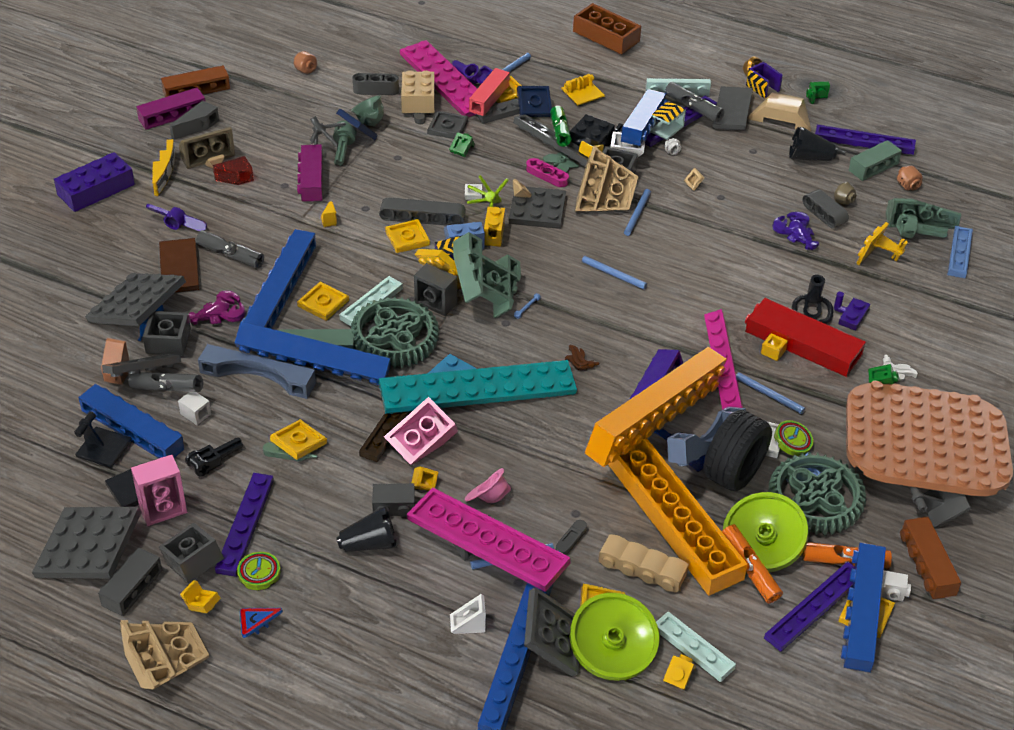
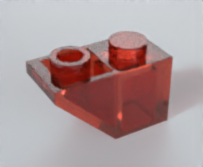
M245 156L213 165L214 179L216 181L234 185L254 181L252 166Z

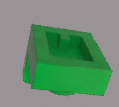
M829 81L810 82L809 89L806 90V97L809 98L811 104H814L817 98H828Z
M457 132L449 150L451 153L465 157L469 148H474L475 143L471 135Z
M891 364L868 369L869 383L880 381L882 384L892 385L899 382L898 372L893 370Z

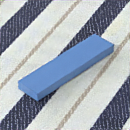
M955 226L947 275L966 278L973 229Z

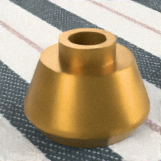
M755 56L749 58L743 65L744 73L748 76V69L762 63V61Z

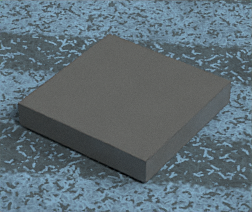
M436 111L427 129V134L454 139L457 132L462 134L468 122V116Z

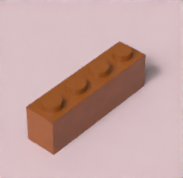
M224 65L161 78L165 97L198 88L202 94L230 89L229 76Z
M929 517L905 520L903 528L900 530V536L908 547L909 556L913 558L916 564L917 573L924 580L926 591L930 593L932 599L957 596L961 581Z

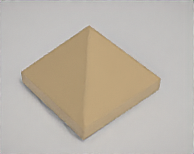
M224 155L208 158L205 163L206 166L219 171Z
M693 168L684 181L695 191L705 177L696 168Z
M517 179L513 180L515 197L530 198L532 196Z

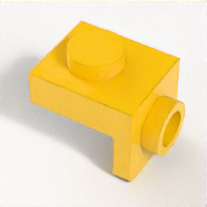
M195 580L180 594L189 610L206 614L221 599L217 592L203 590L198 581Z
M682 654L679 657L673 655L663 681L685 690L693 670L696 669V665L692 663L693 659Z

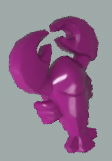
M225 290L217 294L215 302L207 303L198 313L190 312L189 320L193 325L198 324V321L210 320L211 324L221 323L222 319L229 322H238L245 317V307L240 302V297L237 293ZM235 301H237L240 308L237 309V305H234L228 312L229 305L235 304Z

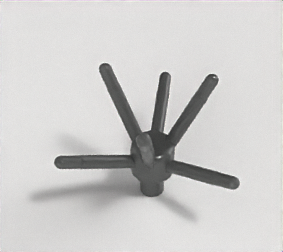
M316 116L311 118L314 132L310 138V143L318 145V135L323 133L335 147H338L337 142L326 132L325 128L345 126L346 123L323 125V123H319Z

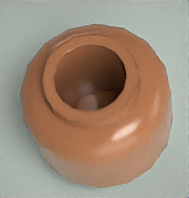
M301 51L294 58V66L300 72L310 74L317 67V59L309 52Z
M904 166L899 170L897 181L905 190L914 191L922 185L923 176L914 166Z

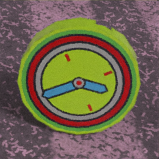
M783 421L774 431V439L779 443V448L789 455L800 456L801 453L805 455L813 446L811 432L799 422Z
M261 551L245 556L237 567L239 581L246 588L252 590L269 588L271 584L278 581L281 574L280 563L277 558L270 553Z

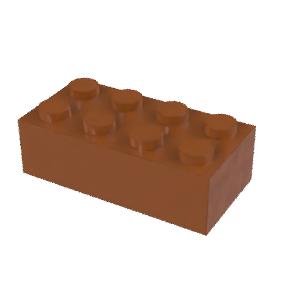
M592 3L574 15L573 32L619 54H623L640 42L641 25Z

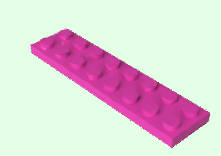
M427 40L400 49V55L417 72H434V89L461 115L468 117L476 115L469 112V98L477 88Z
M433 487L407 513L409 521L544 592L550 588L571 563L569 556Z

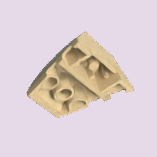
M772 92L748 115V120L763 122L764 118L794 123L795 129L797 127H804L811 131L804 98Z
M593 146L578 192L575 212L629 210L638 176L623 165L618 164L610 156L598 150L596 146Z
M128 620L120 621L125 656L141 688L154 690L209 658V653L191 622H164L161 625L150 624L149 621H142V624L128 623Z

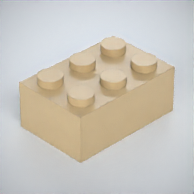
M402 72V113H434V72Z

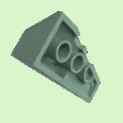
M891 199L888 201L886 210L888 227L897 228L896 223L901 214L915 215L917 223L948 229H955V226H959L961 213L915 199Z

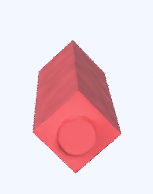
M495 68L469 98V112L484 116L508 88L510 72Z

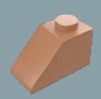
M107 338L102 365L128 361L129 355L126 341ZM102 370L104 381L122 385L128 375V372H124L123 376L111 377V374L103 373Z

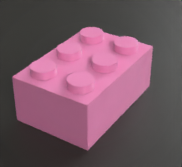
M173 455L131 468L139 507L147 526L187 513L181 475Z

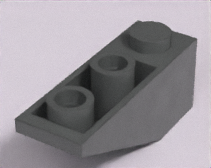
M201 101L170 124L171 138L175 140L209 129L219 121L218 107Z

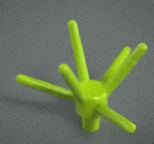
M479 175V179L488 191L487 193L468 185L469 189L484 195L485 198L467 201V204L487 201L490 203L489 207H493V204L501 202V197H499L498 193L509 180L506 178L494 192L483 177Z

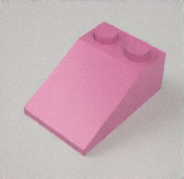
M428 397L385 435L384 438L410 465H413L444 445L458 430L456 424Z

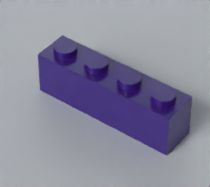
M658 349L630 399L682 365L683 360L680 351Z

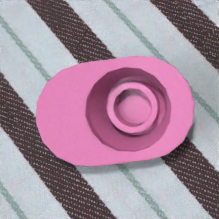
M504 469L497 470L486 481L469 492L465 497V501H471L477 497L487 503H496L502 500L511 490L510 485L503 477Z

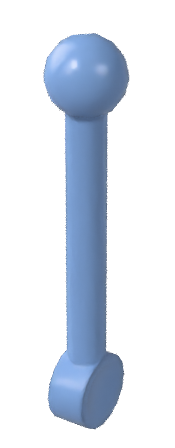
M534 294L533 299L520 311L514 312V317L517 319L521 318V314L536 300H540V294Z

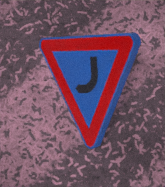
M282 608L240 609L242 637L246 638L254 632L259 634L258 629L262 626L268 628V622L283 612Z

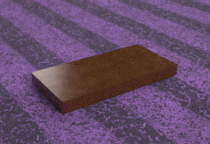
M195 238L159 241L161 275H179L184 277L186 282L176 292L199 290Z

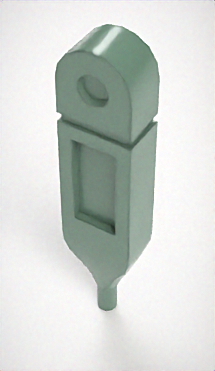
M268 442L263 445V453L268 457L303 461L308 458H317L318 456L309 453L296 460L274 443Z

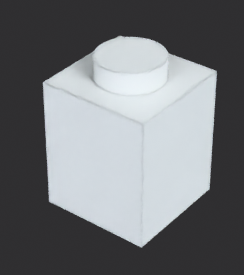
M189 392L178 400L180 414L195 425H198L211 415L209 400L197 392Z

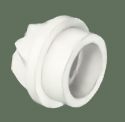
M672 138L665 142V151L668 154L676 155L680 152L681 144L679 140Z

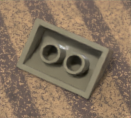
M229 127L182 140L179 143V150L186 168L190 169L204 165L208 158L222 154L224 159L235 156L232 128Z

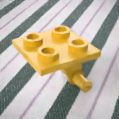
M885 222L882 227L878 226L874 230L873 236L869 235L864 241L866 246L859 251V259L856 264L860 265L876 247L894 252L891 258L897 261L900 255L904 254L905 246L908 242L905 239H901L899 244H896L883 234L889 223Z

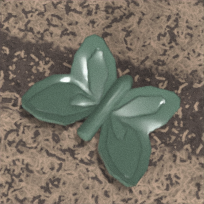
M563 152L548 154L543 157L545 162L553 163L554 166H557L556 168L566 173L569 168L579 167L578 164L570 161V158H567V155Z

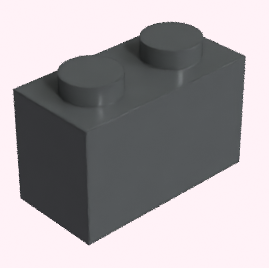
M414 483L373 484V512L379 508L386 507L389 516L405 517L415 506Z

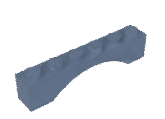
M207 344L198 358L199 370L202 374L214 377L230 374L259 375L278 383L289 395L308 399L316 384L314 369Z
M726 407L718 412L711 427L701 437L686 433H676L668 437V461L677 463L678 466H687L690 462L706 455L714 435L724 420L734 411H746V408Z

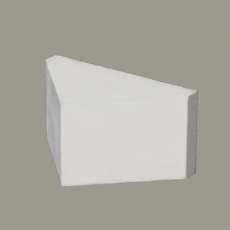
M480 594L450 614L451 633L485 632L486 612L484 595Z

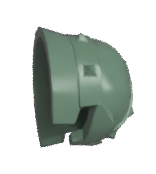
M378 95L366 99L351 109L362 124L375 127L383 119L384 106L381 96Z

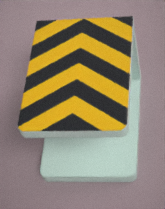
M669 101L652 114V117L660 120V122L651 129V133L666 140L671 138L684 127L686 109Z

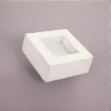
M465 184V200L482 199V194L468 188V185L482 190V184Z

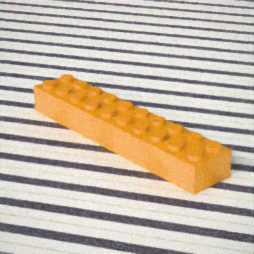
M710 347L693 356L597 421L585 454L602 467L609 463H614L620 455L628 453L634 445L638 446L644 438H649L655 430H660L665 423L671 422L676 415L684 413L689 406H694L697 400L705 398L710 391H715L719 385L718 379L725 371L724 365L727 359Z
M644 438L638 446L634 445L625 455H620L614 463L608 464L677 556L689 564L688 570L708 596L745 580L748 565L647 438Z

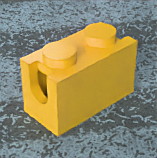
M487 207L484 225L485 246L501 247L505 225V208Z

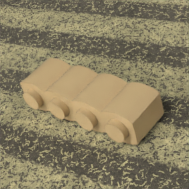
M609 534L599 552V563L604 567L618 569L627 576L639 577L648 584H658L666 591L678 592L688 572L689 564L676 557H668L658 550L648 549L639 543L629 542L618 535Z

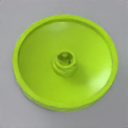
M760 492L744 497L730 509L723 524V530L733 524L738 527L769 572L778 571L793 564L801 556L808 542V524L802 509L793 500L778 493Z
M603 593L588 599L579 607L570 626V644L576 659L587 671L607 680H627L641 674L653 661L659 646V630L651 612L640 601L621 593Z

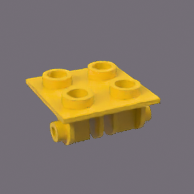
M592 74L568 80L564 83V87H561L577 105L605 97L592 83L594 81Z

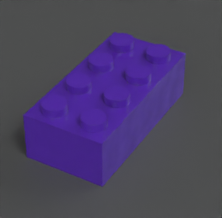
M115 152L54 178L57 195L74 212L135 185L132 168Z

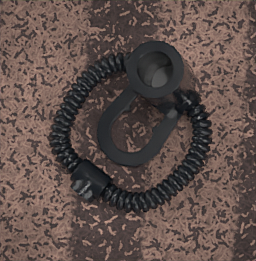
M815 274L811 277L807 294L800 295L794 299L792 310L797 311L798 303L804 300V315L817 320L822 313V302L828 308V315L825 319H818L817 321L827 324L833 317V306L829 300L822 296L825 278L822 275ZM808 303L817 304V314L808 313Z

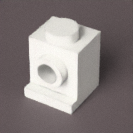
M883 570L881 597L903 601L904 597H909L911 584H907L908 575Z

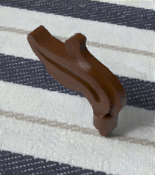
M569 345V351H571L572 355H567L565 360L570 361L576 369L586 370L600 364L599 362H594V360H585L583 349L580 348L579 352L576 346Z

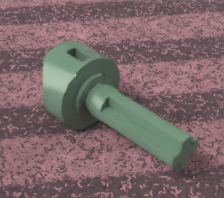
M347 121L337 122H345L346 125L335 127L333 138L338 143L334 164L343 166L347 145L354 143L356 137V130Z
M901 214L896 223L902 238L912 239L915 233L945 238L948 235V228L917 223L915 215Z

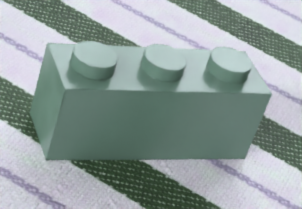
M887 140L851 157L849 171L864 181L899 164L902 150Z

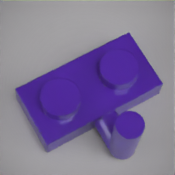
M839 291L836 294L834 310L843 314L838 324L856 331L869 311L871 304L853 298L848 307L842 305L844 293Z

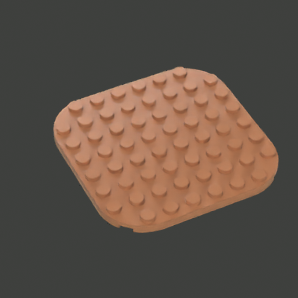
M880 381L862 384L850 391L846 403V453L851 465L854 468H860L864 472L863 475L884 483L971 496L996 495L999 490H1006L1009 487L1013 476V466L1006 419L1001 410L981 399L978 395H965L957 392L939 391L937 389H923L917 386H902L900 384H882Z

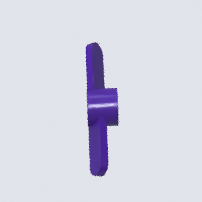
M458 60L452 62V65L461 74L465 75L472 84H482L487 78L476 64L466 65Z
M151 204L146 205L147 209L164 215V223L170 229L177 230L181 225L197 231H205L207 229L205 221L186 215L180 208L173 207L168 211Z

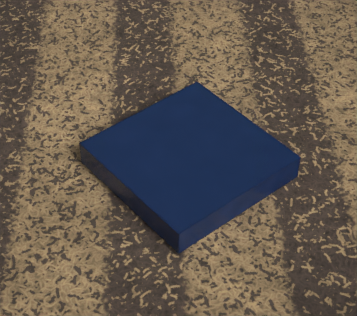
M517 86L520 115L551 117L552 104L549 86Z
M339 109L336 114L375 141L377 138L375 132L344 110Z

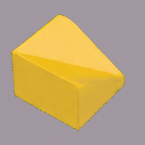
M581 141L579 152L589 158L593 146ZM595 145L598 150L603 151L604 145Z
M329 201L321 214L323 227L336 226L337 224L336 210L332 201Z
M771 333L762 344L761 354L778 361L786 351L788 340Z
M421 466L414 468L411 483H414L415 489L430 491L432 487L435 488L439 472Z

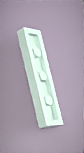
M647 78L646 91L649 89L665 93L666 86L670 82H674L698 96H709L710 79Z
M388 276L340 313V320L351 326L354 316L357 314V311L361 310L362 306L366 307L367 303L372 304L373 300L379 301L380 298L385 300L387 296L391 299L403 289V283Z
M670 612L665 613L656 621L659 634L686 656L692 658L695 663L719 682H722L735 670L736 664Z

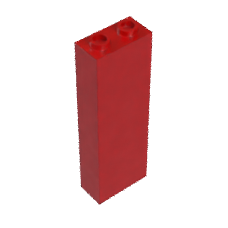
M764 298L761 303H757L754 311L751 314L749 313L745 319V332L764 341L771 333L788 340L787 351L845 377L849 375L863 356L865 341L767 298Z

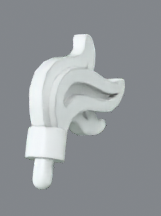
M887 354L884 355L883 365L891 364L893 370L898 372L899 381H903L905 376L917 377V371L910 368L911 366L907 364L894 365L891 363L890 357Z

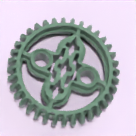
M387 296L385 300L382 298L379 301L373 300L372 304L367 303L366 307L362 306L361 310L357 311L351 323V329H354L352 331L354 333V348L359 351L390 358L391 366L394 369L396 366L403 368L404 365H408L410 367L411 363L417 365L418 360L423 361L424 357L428 358L429 354L433 353L439 340L436 316H433L432 311H429L428 307H424L423 303L418 304L416 300L412 302L410 298L404 300L403 297L396 299L394 296L393 299H389ZM374 317L376 326L370 329L366 337H363V327ZM422 327H426L428 331L427 337L415 346L414 338L419 335Z
M809 452L807 456L801 453L799 457L794 455L792 459L787 458L785 462H781L780 466L776 467L769 481L768 492L783 495L781 492L783 481L785 479L789 481L790 489L795 494L792 500L805 514L809 533L814 532L816 536L819 532H822L825 536L827 532L833 535L835 531L841 533L843 529L847 530L850 526L854 525L855 521H858L866 504L865 486H863V480L859 479V474L855 473L854 468L849 469L848 463L843 465L842 460L836 461L834 456L832 458H828L826 454L819 456L818 452L816 455H812ZM806 468H816L822 473L816 476ZM842 483L848 487L853 496L850 508L846 507L843 495L838 492L842 488ZM818 511L825 517H815L811 515Z

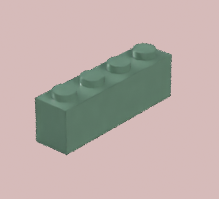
M278 329V331L355 349L354 333H352L354 329Z

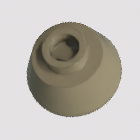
M849 182L841 183L834 193L835 202L838 204L848 205L853 203L857 196L856 190Z

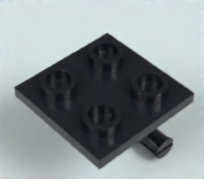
M89 411L87 416L80 420L78 428L74 431L77 437L84 435L85 442L75 455L78 458L112 468L132 438L100 427L93 428L91 423L96 418V414Z

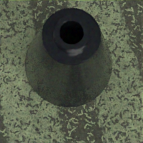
M797 127L792 137V140H794L793 145H790L789 158L793 160L831 161L832 158L836 157L838 149L835 144L804 127Z
M386 507L379 508L339 532L340 536L336 537L339 548H344L345 552L390 549L398 546L397 540L393 539L395 532Z

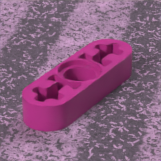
M537 158L528 159L526 162V171L557 187H566L568 185V173Z

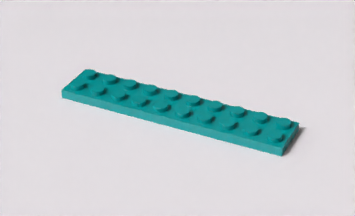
M568 360L379 378L385 414L413 411L428 397L439 408L574 395L577 392Z

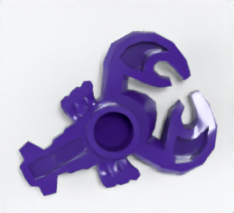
M791 212L787 214V218H790L791 221L789 227H786L788 221L785 219V216H780L774 220L772 224L773 230L779 234L789 235L787 239L791 242H802L806 245L805 249L813 250L819 246L818 241L812 240L811 235H814L812 229L807 228L809 216L806 213Z

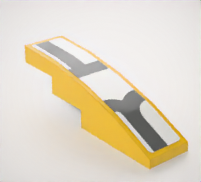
M173 139L166 140V150L160 151V161L153 162L152 183L155 196H159L173 170L175 162Z

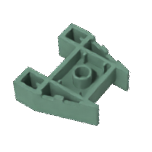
M470 232L453 241V257L465 302L468 303L479 296L493 303L494 318L510 311L514 302L512 299L513 294L517 292L518 288L516 284L521 278L520 261L508 254L495 262L482 255V239Z

